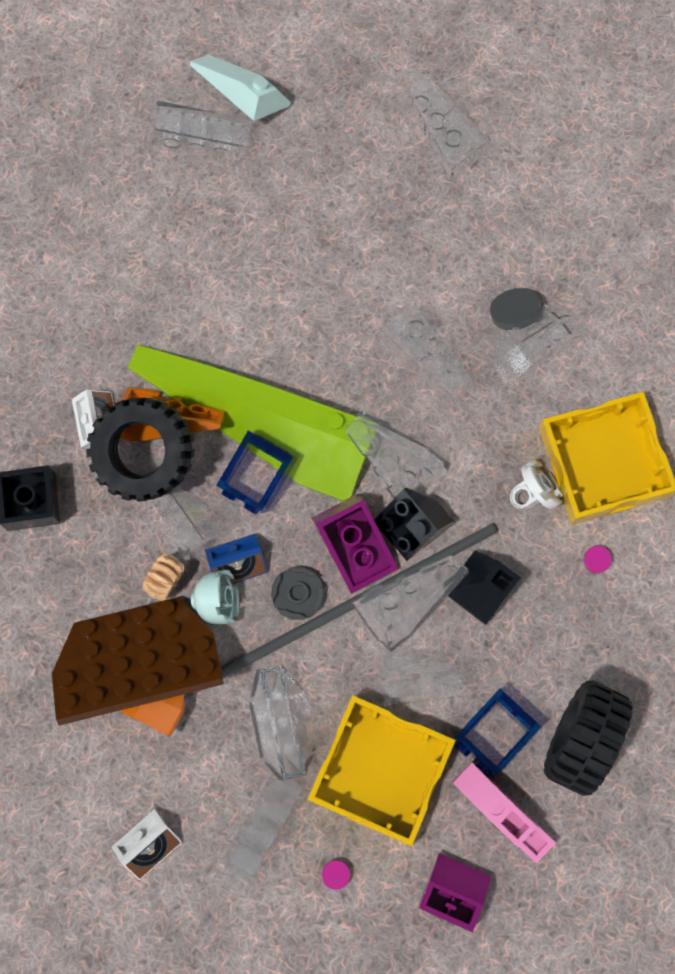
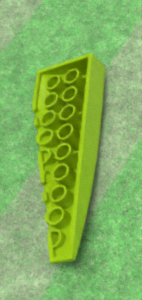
M137 345L128 369L165 392L169 397L181 398L183 404L190 406L198 403L224 411L225 417L220 429H218L219 431L246 447L257 457L268 462L300 486L341 501L352 497L377 434V424L222 369Z

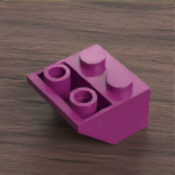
M439 853L417 907L473 933L484 905L492 876Z

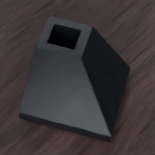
M407 487L374 519L376 525L406 561L439 537L454 522L438 501Z
M475 550L442 593L486 625L518 584L521 577L500 561Z

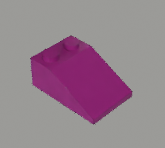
M359 494L311 518L351 594L398 570L364 499Z

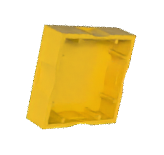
M644 391L607 401L594 408L578 409L542 419L539 430L556 481L562 492V499L571 525L671 498L675 494V479L667 456L659 444L656 425Z
M352 695L338 727L335 740L326 760L322 764L307 800L412 847L428 809L430 798L438 779L441 777L455 740L420 724L404 721L388 710Z

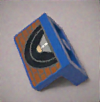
M256 534L205 550L211 572L229 570L234 579L230 580L231 585L268 572Z

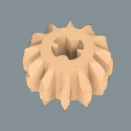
M166 553L161 555L145 577L143 590L154 599L166 600L181 579L184 572V564L174 556Z

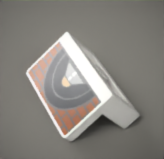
M85 390L72 399L81 448H90L91 442H88L87 438L89 433H93L94 427L92 425L94 421L101 418L102 412L107 407L114 406L113 395L110 391Z
M154 809L112 846V849L120 863L138 880H141L174 851L182 841Z

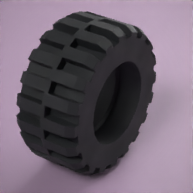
M153 398L121 400L114 403V406L107 407L102 412L101 418L94 421L92 425L94 427L93 433H89L87 441L91 442L90 448L86 449L87 457H91L92 464L89 467L91 472L97 473V482L101 486L106 485L108 492L112 495L118 494L121 496V499L127 501L137 500V502H142L168 494L184 481V476L192 467L190 462L195 453V449H192L194 438L193 434H190L187 427H189L186 419L183 420L179 416L180 412L175 408L167 406L168 403L161 400H153ZM134 424L152 426L163 439L165 446L164 460L159 468L152 473L135 474L124 466L119 457L118 443L120 436L126 428Z
M594 680L582 683L575 692L574 697L571 698L550 742L543 769L546 777L583 796L595 793L599 785H602L606 775L609 774L624 743L633 714V705L630 699Z

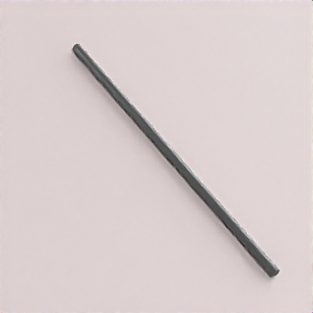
M490 524L221 667L223 679L497 533L494 525ZM199 691L184 694V699L194 695Z

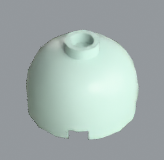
M229 570L207 573L198 580L195 586L194 593L191 595V605L205 622L210 624H231L235 622L232 618L238 616V588L232 587L230 580L234 579Z

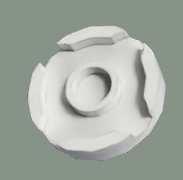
M535 459L528 461L522 466L521 471L524 481L512 489L510 501L514 507L523 510L531 509L539 503L550 510L555 509L563 503L559 499L563 496L552 474L549 472L545 475L539 469L543 465ZM523 490H526L529 494V499L522 505L518 500V496Z

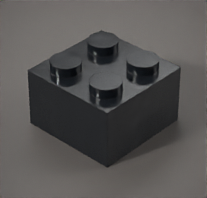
M49 465L0 472V525L4 529L14 531L60 524L56 474Z

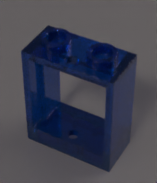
M248 430L216 486L223 489L221 494L228 499L235 501L238 498L245 503L243 507L256 515L258 512L266 513L298 458ZM251 445L282 462L260 502L229 484Z
M499 688L453 739L457 742L455 744L456 749L465 757L470 754L477 761L476 766L486 776L491 774L493 777H496L541 726ZM494 704L498 705L526 732L497 765L493 764L465 737Z

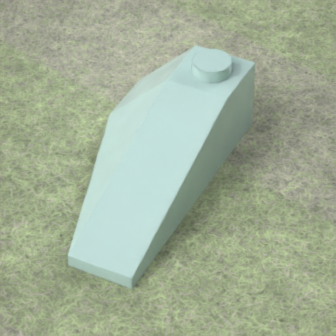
M209 54L190 61L192 68L253 121L290 106L291 102L257 73Z

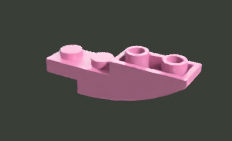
M472 761L452 781L517 847H520L536 863L555 845L554 839L517 806Z

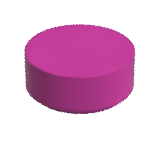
M602 546L591 547L583 558L585 568L594 574L605 572L612 561L610 552Z
M334 860L325 865L322 871V880L328 888L339 890L348 884L350 871L345 863Z

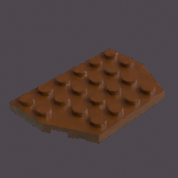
M180 597L74 623L52 671L56 721L60 726L223 685L224 680L214 633Z

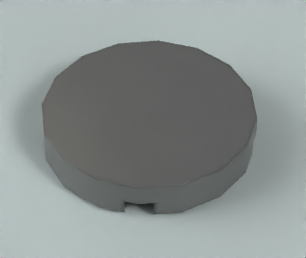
M514 288L498 295L490 306L493 323L498 328L504 330H513L512 327L522 329L531 325L541 314L539 295L533 290L526 288Z
M292 567L276 577L272 585L271 598L274 607L282 616L290 620H304L312 617L320 610L324 602L325 590L322 581L314 571L305 567Z

